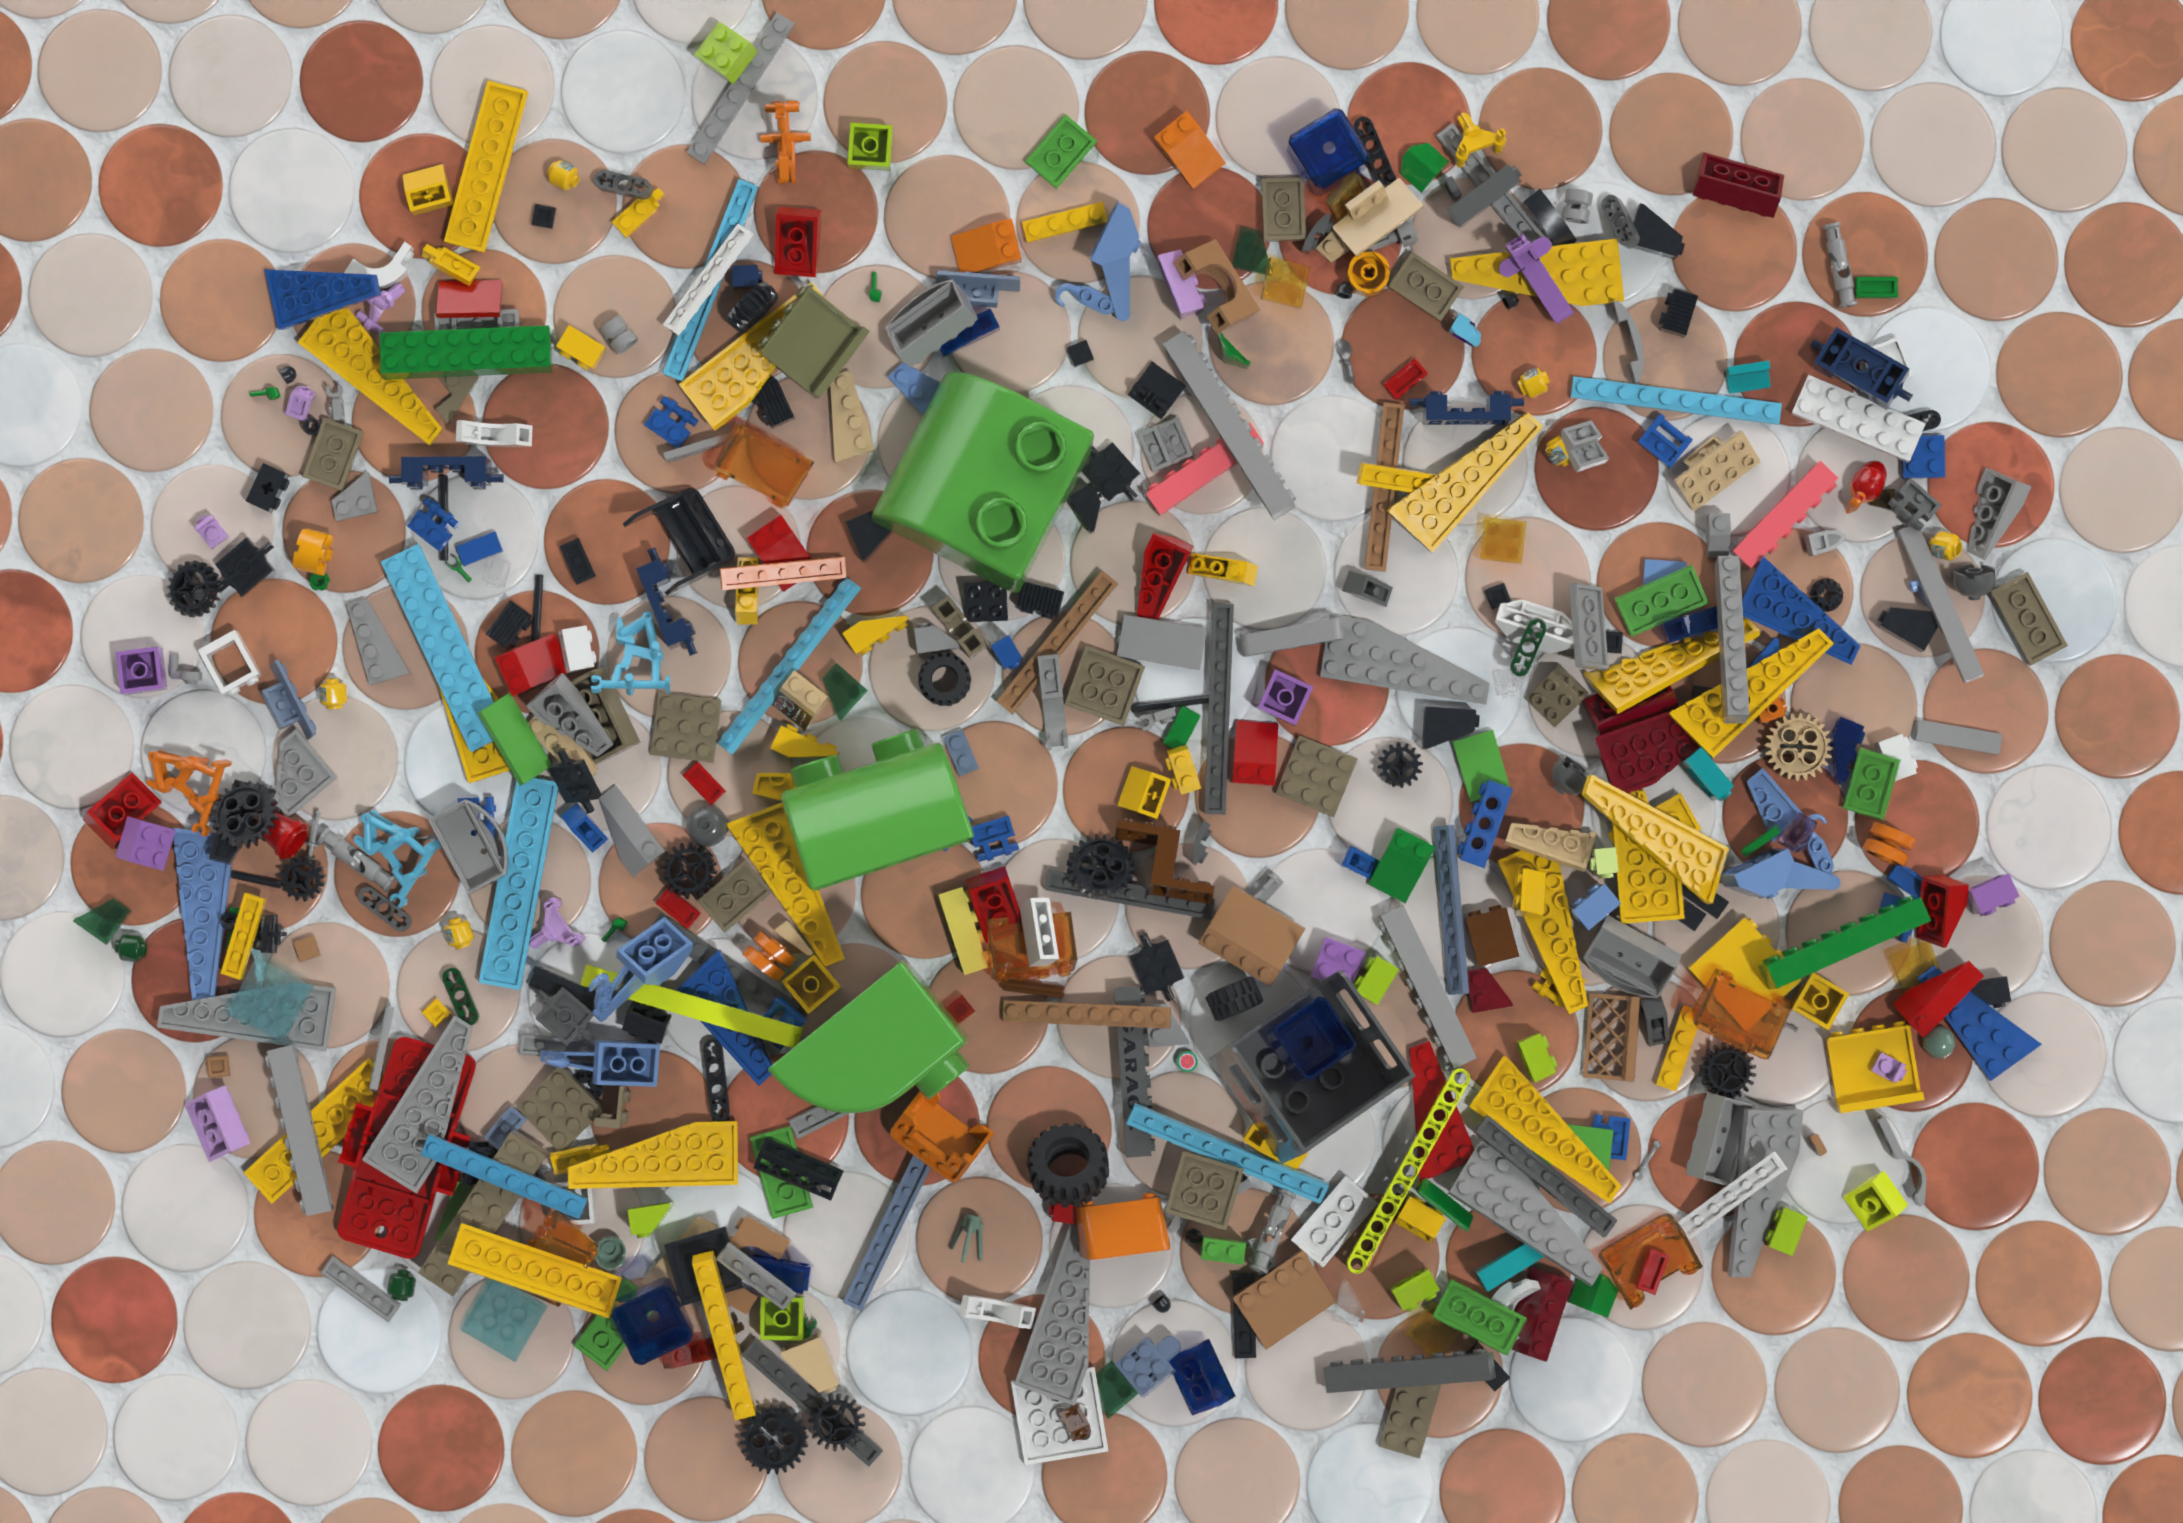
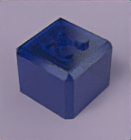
M1337 108L1291 134L1286 150L1302 177H1304L1310 190L1316 196H1323L1364 171L1370 156L1343 110ZM1326 143H1332L1335 146V151L1332 154L1324 152L1323 146Z
M1319 996L1269 1029L1266 1039L1295 1081L1303 1084L1317 1077L1356 1048L1355 1039L1325 997ZM1303 1037L1311 1038L1312 1046L1310 1048L1302 1046L1301 1040Z
M662 1277L615 1300L611 1316L634 1363L644 1365L690 1343L694 1325L685 1307L682 1306L679 1294L670 1278ZM650 1311H657L660 1318L657 1321H650L647 1315Z

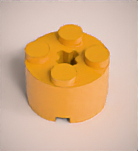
M1363 252L1359 256H1355L1347 270V281L1353 291L1364 297L1380 293L1386 287L1390 277L1387 260L1377 252ZM1371 270L1373 272L1372 278L1369 276L1366 278L1364 276L1365 271L1369 272Z
M302 529L296 545H299L297 552L294 551L293 567L324 576L327 567L326 562H330L333 557V550L330 547L332 546L334 535L311 529Z

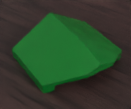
M1429 143L1414 145L1403 155L1400 175L1422 193L1449 161Z
M1220 333L1218 335V343L1223 363L1247 369L1251 362Z
M1601 1273L1591 1287L1577 1278L1568 1302L1608 1318L1618 1290L1611 1279Z

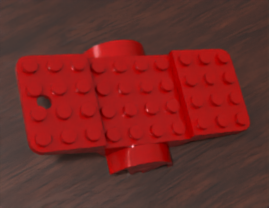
M401 1037L394 1043L373 1107L356 1103L354 1114L347 1126L338 1163L352 1166L354 1169L337 1232L340 1238L345 1241L402 1258L412 1259L420 1252L437 1192L453 1196L461 1171L437 1162L416 1194L362 1160L435 1046L410 1037ZM469 1055L465 1056L445 1136L446 1141L466 1149L470 1144L471 1137L457 1133L456 1130L476 1070V1061ZM378 1226H384L387 1229V1235L384 1238L376 1236L375 1229Z

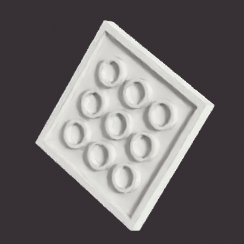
M1095 1366L1087 1368L1075 1405L1079 1404L1087 1418L1091 1433L1085 1439L1074 1442L1071 1440L1070 1434L1059 1414L1073 1405L1014 1385L1015 1380H1011L1025 1465L1109 1451Z

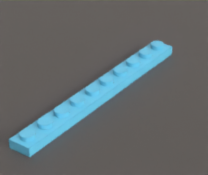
M738 179L704 268L736 225L739 224L744 227L759 188L757 185ZM723 278L702 303L698 312L688 322L686 328L679 336L677 335L663 375L681 382L684 380Z
M1575 376L1572 379L1570 398L1774 425L1780 424L1782 403Z
M847 577L838 585L837 590L825 602L820 612L813 617L811 623L800 634L796 643L787 651L782 661L773 669V672L762 683L758 692L748 701L744 710L722 735L718 742L721 747L733 755L774 702L782 685L794 670L798 671L857 595L861 587Z
M1137 1103L1134 1104L1126 1121L1127 1125L1212 1160L1242 1168L1246 1174L1321 1204L1329 1187L1328 1182Z

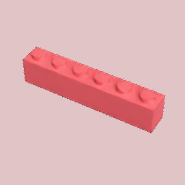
M1248 423L1252 429L1250 432L1253 439L1257 437L1263 446L1264 442L1251 423ZM1221 438L1216 441L1218 445L1212 449L1208 446L1199 452L1200 457L1193 461L1191 458L1182 464L1183 468L1176 473L1173 470L1164 476L1166 480L1161 484L1155 482L1147 488L1148 492L1145 496L1159 516L1237 464Z
M1819 461L1730 553L1733 556H1739L1740 563L1747 570L1752 567L1756 569L1762 556L1766 552L1771 554L1779 546L1776 542L1781 537L1787 538L1793 531L1791 527L1796 522L1800 524L1808 516L1805 512L1810 507L1815 509L1822 502L1820 497L1825 492L1829 494L1837 486L1835 481L1838 477L1822 461Z

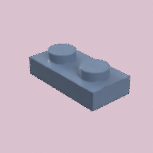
M963 730L943 738L960 777L979 769Z
M511 1105L483 1138L499 1150L510 1132L514 1129L518 1131L527 1121V1118Z

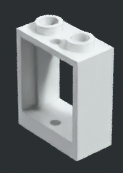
M237 630L229 632L198 650L222 695L233 696L241 691L240 687L246 684L251 686L259 681L258 677L262 676L261 671ZM236 643L251 672L225 686L210 656Z

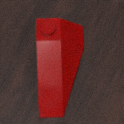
M1158 533L1152 534L1143 556L1144 561L1137 610L1138 617L1159 620L1191 554L1193 545L1173 536Z
M1967 961L1947 970L1945 973L1907 989L1893 1005L1924 1038L1984 975L1970 961Z

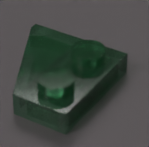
M1240 226L1232 263L1234 269L1271 277L1272 271L1261 230Z
M835 663L822 678L840 721L845 718L868 692L865 687L838 663Z
M113 898L103 905L90 910L88 913L75 918L73 922L105 945H108L132 910L116 898Z
M1113 1360L1096 1373L1107 1419L1139 1394L1116 1367Z

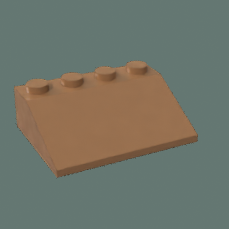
M1233 885L1198 944L1271 987L1306 928Z
M1301 1249L1269 1270L1267 1274L1261 1275L1231 1296L1266 1350L1336 1303L1316 1269Z

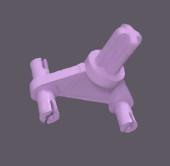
M400 283L395 284L387 291H381V296L367 300L370 304L369 316L362 310L356 315V318L364 323L366 329L373 330L378 336H380V333L385 332V329L377 324V321L383 311L394 306V301L404 294L405 289Z
M552 897L544 903V908L546 907L544 925L541 927L540 932L530 938L529 945L533 949L539 948L547 941L553 942L554 940L566 943L569 946H579L586 939V936H583L584 933H573L558 911V908L562 905V901H559L561 898Z

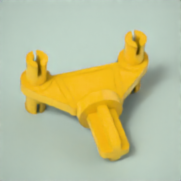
M1461 113L1457 117V121L1464 131L1462 134L1463 139L1455 155L1457 167L1462 168V166H1465V161H1467L1470 153L1494 145L1493 151L1496 154L1502 152V148L1506 145V131L1504 129H1500V131L1498 129L1497 133L1480 129L1478 125H1474L1469 114Z

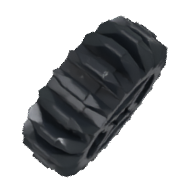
M767 282L760 283L754 289H751L732 308L727 316V320L738 332L746 331L774 306L778 299V294Z
M196 560L192 562L187 561L184 565H177L178 571H172L174 577L167 578L171 582V585L166 586L170 590V593L166 596L172 598L169 604L175 606L174 610L180 612L181 615H188L192 618L196 616L202 617L204 613H210V608L216 607L214 601L221 600L217 597V593L223 592L221 589H218V586L222 584L221 581L216 580L219 576L218 573L213 572L214 568L208 566L207 563H200ZM197 572L203 577L205 583L200 582L199 577L196 575ZM184 595L188 596L189 601H191L192 606L187 604L183 597Z
M689 842L688 849H685L684 843H680V851L674 846L672 847V850L675 852L674 855L670 852L666 853L670 858L669 861L662 859V863L667 864V868L661 867L660 871H666L667 875H662L661 879L669 880L664 884L665 887L673 886L670 889V893L673 894L676 890H679L677 897L680 898L683 892H685V899L690 898V893L696 899L698 898L697 891L704 895L706 893L703 887L709 890L712 888L708 881H716L715 878L710 876L711 874L718 873L717 870H711V867L716 866L717 863L709 862L714 856L713 854L705 856L708 851L707 848H704L701 852L699 851L701 848L700 844H697L695 849H692L693 844ZM694 853L701 859L694 863H689L683 854ZM678 859L681 870L673 877L672 866L675 860ZM705 864L706 874L700 883L697 871ZM685 865L695 867L694 871H692L694 872L692 876L689 874L682 875L684 874ZM688 878L695 887L683 888L677 882Z
M1725 1042L1721 1043V1050L1717 1045H1713L1714 1053L1710 1050L1706 1051L1710 1056L1709 1059L1707 1057L1701 1058V1060L1707 1062L1706 1065H1699V1068L1705 1069V1072L1699 1073V1077L1706 1076L1707 1078L1701 1082L1702 1085L1709 1083L1710 1085L1706 1090L1710 1092L1715 1089L1713 1094L1719 1095L1721 1092V1096L1726 1097L1728 1093L1729 1098L1734 1099V1092H1736L1741 1097L1742 1092L1740 1089L1742 1088L1745 1092H1748L1749 1089L1745 1084H1754L1753 1081L1749 1080V1076L1756 1077V1073H1750V1069H1755L1756 1065H1749V1062L1753 1061L1754 1058L1745 1057L1749 1053L1748 1050L1740 1053L1741 1045H1738L1734 1050V1043L1732 1042L1729 1043L1728 1049ZM1732 1053L1731 1058L1724 1064L1715 1061L1722 1054ZM1737 1058L1743 1063L1744 1075L1736 1070ZM1730 1065L1732 1067L1730 1070H1732V1073L1736 1074V1076L1733 1074H1727L1725 1076V1072H1723V1069L1719 1066L1729 1067ZM1711 1067H1714L1719 1072L1717 1084L1712 1078ZM1730 1078L1740 1080V1083L1732 1088H1723Z
M837 1393L836 1400H834L833 1395L829 1394L828 1402L822 1397L820 1399L823 1404L822 1406L817 1402L814 1404L818 1411H810V1414L814 1415L815 1418H809L808 1422L815 1423V1425L810 1426L809 1431L816 1430L812 1438L815 1439L818 1436L821 1438L817 1443L818 1445L825 1441L827 1442L825 1449H828L830 1444H833V1451H837V1445H840L843 1451L845 1450L846 1442L849 1447H853L851 1439L856 1442L860 1440L856 1433H864L859 1426H865L866 1422L859 1421V1419L864 1418L865 1414L857 1413L862 1407L861 1405L856 1408L853 1407L856 1403L855 1399L851 1403L847 1402L849 1395H846L844 1400H840L841 1393ZM840 1405L836 1414L822 1413L829 1406ZM846 1408L854 1417V1425L844 1418ZM841 1412L840 1422L843 1425H838L833 1432L834 1422L831 1419H836ZM820 1419L830 1426L828 1436L824 1434L820 1427ZM838 1430L851 1431V1434L845 1438L834 1439Z

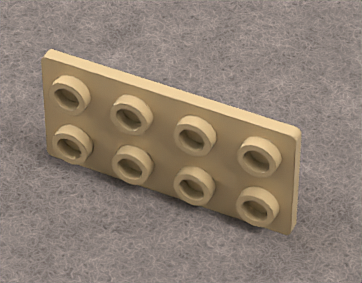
M1400 178L1386 188L1378 180L1345 204L1349 215L1333 226V230L1355 256H1359L1422 210L1423 205Z
M1739 430L1725 442L1714 435L1681 460L1688 469L1675 478L1674 481L1690 508L1696 511L1759 464L1760 459L1743 431Z

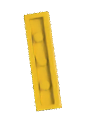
M1099 202L1023 221L1022 226L1027 243L1106 224L1108 219L1104 203Z
M1361 462L1356 483L1412 492L1436 474Z
M244 893L220 974L239 980L243 979L266 903L265 898Z
M1682 1005L1655 1085L1676 1092L1703 1011Z

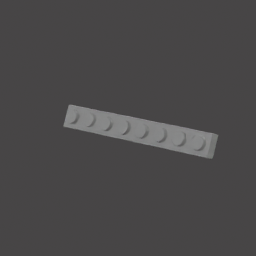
M779 13L775 14L755 45L758 51L734 85L730 84L688 149V155L704 165L707 163L790 34L795 23Z

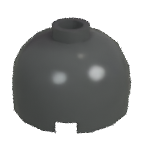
M1974 565L1956 567L1953 571L1954 587L1957 592L1967 596L1969 600H1980L1981 596L1987 595L1994 587L1995 568L1987 565H1981V569L1974 568Z
M1561 755L1551 770V778L1555 783L1554 789L1562 795L1564 793L1569 795L1581 794L1587 779L1584 775L1586 770L1568 756L1564 759V755Z
M702 805L690 813L686 823V830L694 843L700 844L703 847H712L725 839L728 832L727 823L729 822L721 809L713 805Z

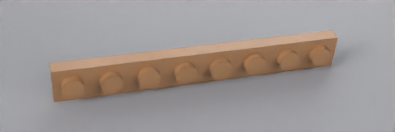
M1383 403L1376 465L1398 468L1405 405ZM1374 487L1364 570L1386 572L1392 516L1387 510L1394 504L1395 490Z
M1104 571L1098 574L998 698L997 703L1012 715L1040 682L1037 656L1058 654L1060 657L1116 588L1118 583Z
M1004 1000L1003 1022L1171 1029V1007Z

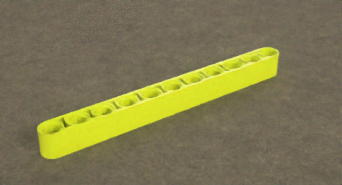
M586 964L580 985L589 987L593 979L602 973L609 976V981L612 984L618 973ZM644 984L628 998L629 1000L792 1048L799 1044L803 1028L659 985Z
M1456 1068L1450 1073L1347 1258V1267L1352 1273L1359 1274L1363 1272L1371 1260L1469 1084L1470 1075L1466 1070ZM1458 1072L1465 1074L1466 1079L1462 1084H1457L1454 1080V1076ZM1448 1090L1455 1093V1099L1452 1102L1444 1100V1093ZM1437 1109H1442L1445 1112V1117L1441 1121L1434 1119L1433 1114ZM1426 1128L1434 1130L1435 1134L1432 1139L1424 1138L1423 1132ZM1417 1146H1421L1424 1149V1155L1420 1158H1416L1413 1155V1149ZM1412 1165L1414 1173L1408 1177L1404 1176L1402 1173L1403 1167ZM1396 1183H1400L1404 1187L1400 1195H1395L1392 1192V1187ZM1385 1202L1393 1204V1211L1386 1214L1382 1211V1205ZM1374 1221H1381L1383 1223L1381 1231L1374 1232L1371 1229ZM1365 1239H1369L1373 1243L1372 1248L1368 1251L1361 1248V1243ZM1360 1258L1362 1266L1359 1269H1353L1350 1264L1352 1259Z

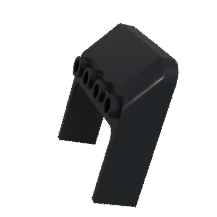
M687 488L634 513L623 523L624 527H627L650 515L657 516L692 572V575L676 582L665 591L666 595L706 577L729 563L735 557V550L699 491L694 488Z

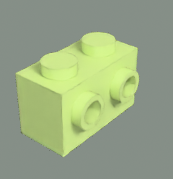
M1616 847L1593 849L1591 851L1588 869L1593 872V875H1598L1599 879L1614 877L1613 873H1618Z

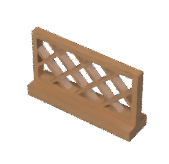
M1589 993L1583 1078L1635 1082L1641 997ZM1594 998H1602L1608 1004L1600 1013L1593 1007ZM1607 999H1615L1611 1003L1607 1001ZM1618 1000H1627V1009L1619 1015L1612 1005ZM1608 1008H1611L1618 1017L1608 1025L1601 1014ZM1593 1011H1594V1012L1596 1013V1016L1592 1019V1015H1593ZM1624 1014H1626V1022L1622 1018ZM1599 1017L1606 1027L1596 1034L1592 1029V1022ZM1620 1019L1625 1024V1031L1618 1036L1610 1026ZM1607 1029L1616 1037L1608 1045L1599 1037ZM1591 1032L1595 1035V1037H1593L1592 1039ZM1625 1034L1623 1042L1620 1038ZM1596 1038L1605 1047L1597 1055L1590 1049V1043ZM1617 1040L1624 1046L1623 1052L1618 1057L1609 1049ZM1607 1049L1614 1057V1060L1605 1067L1597 1057ZM1589 1054H1591V1055L1593 1056V1058H1592L1590 1061H1589ZM1621 1056H1623V1062H1622V1063H1621L1620 1060H1619V1058H1620ZM1596 1059L1603 1069L1598 1074H1588L1589 1064ZM1617 1061L1622 1067V1075L1613 1076L1607 1068ZM1604 1071H1606V1072L1608 1073V1075H1600V1074L1603 1073Z

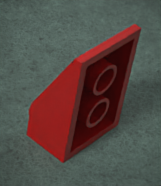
M779 207L776 213L774 274L816 278L821 232V210Z
M779 515L746 538L764 564L811 559L782 515ZM796 583L780 584L779 586L785 592Z
M555 633L495 658L512 697H517L546 684L562 673L564 675L568 674L565 670L561 645Z
M1236 720L1233 784L1275 786L1278 723Z
M131 773L89 809L83 821L113 850L120 843L127 816L144 821L162 802Z
M1005 866L965 879L986 944L1023 932L1020 909Z
M1944 875L1922 876L1920 897L1931 921L1917 927L1916 938L1942 948L1947 947L1967 906L1969 884Z

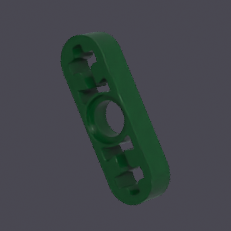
M1532 618L1525 628L1511 661V671L1516 676L1526 675L1532 665L1546 633V623L1542 618ZM1537 623H1540L1542 631L1538 630L1536 632L1535 638H1539L1537 641L1533 637H1530L1533 633V627H1531V625H1536ZM1526 641L1532 642L1535 646L1532 652H1525L1522 649L1523 643ZM1521 653L1525 657H1531L1530 660L1527 658L1524 660L1526 668H1521L1520 671H1517V666L1514 664H1519L1522 658L1518 654Z
M457 968L445 970L442 979L458 1017L469 1025L476 1024L480 1015L462 972ZM451 971L453 974L458 975L455 979L457 985L461 983L463 987H458L453 991L451 990V987H455L453 981L447 980ZM460 990L464 991L467 995V999L463 1003H459L455 999L456 993ZM471 1003V1007L467 1008L470 1013L474 1012L475 1014L472 1017V1022L464 1019V1016L467 1015L465 1009L460 1011L459 1006Z

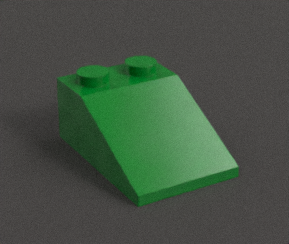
M1396 828L1368 885L1406 904L1435 846L1400 828Z

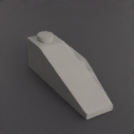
M1986 467L1977 487L1979 498L1977 506L1974 507L1976 517L1975 524L1971 527L1968 546L1969 553L1986 560L2023 507L2032 486Z
M563 673L550 682L526 706L541 723L546 726L547 724L558 730L559 734L569 736L575 740L577 745L597 757L613 745V742L578 689Z
M616 785L599 797L620 861L630 874L635 877L667 851Z

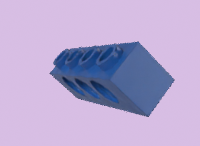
M1489 779L1486 780V783L1482 782L1478 793L1481 797L1478 803H1474L1471 812L1474 815L1473 819L1465 827V841L1460 842L1457 850L1460 860L1485 868L1513 788ZM1495 798L1496 805L1493 808H1487V799ZM1483 817L1489 819V824L1486 828H1480L1478 824L1479 820ZM1480 837L1482 840L1481 846L1473 848L1471 845L1472 840Z

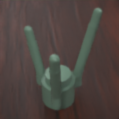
M965 1214L964 1219H960V1224L950 1249L954 1248L962 1230L966 1231L967 1234L961 1258L962 1263L966 1260L971 1233L976 1234V1230L978 1234V1260L982 1261L983 1259L982 1229L984 1223H980L981 1217Z

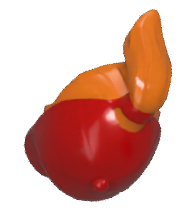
M1871 461L1854 475L1850 484L1852 499L1846 505L1847 514L1858 510L1862 503L1873 501L1880 496L1887 477L1886 468L1883 463Z

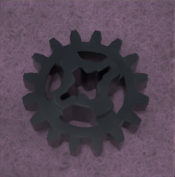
M1397 742L1396 748L1390 744V751L1383 750L1382 753L1385 756L1378 757L1382 764L1378 765L1377 768L1383 771L1379 776H1386L1385 783L1392 781V787L1399 783L1400 788H1403L1405 782L1408 786H1411V779L1418 780L1416 773H1422L1418 766L1423 765V762H1418L1417 760L1421 754H1414L1415 747L1409 750L1408 743L1401 747L1400 742ZM1395 752L1394 760L1386 762L1388 757ZM1403 752L1409 754L1413 760H1407ZM1399 756L1401 762L1406 765L1402 768L1401 775L1399 768L1394 766V764L1398 763ZM1414 768L1412 774L1405 779V772L1408 769ZM1387 770H1392L1396 774L1397 779L1390 776Z
M300 855L297 860L294 857L290 859L291 864L285 863L283 865L286 870L280 872L284 878L279 880V882L285 883L282 890H289L288 897L295 895V901L302 897L303 901L306 902L309 896L311 899L316 898L315 892L318 894L322 893L320 887L326 885L322 879L327 875L321 874V870L324 867L317 866L318 860L311 862V856L306 857L304 860L303 856ZM303 865L310 867L311 870L304 868ZM291 871H292V873H293V878H292V880L290 881V873H291ZM305 875L307 879L300 881L299 878ZM314 876H316V884H315V886H314V884H313ZM295 887L302 889L303 892L298 891Z

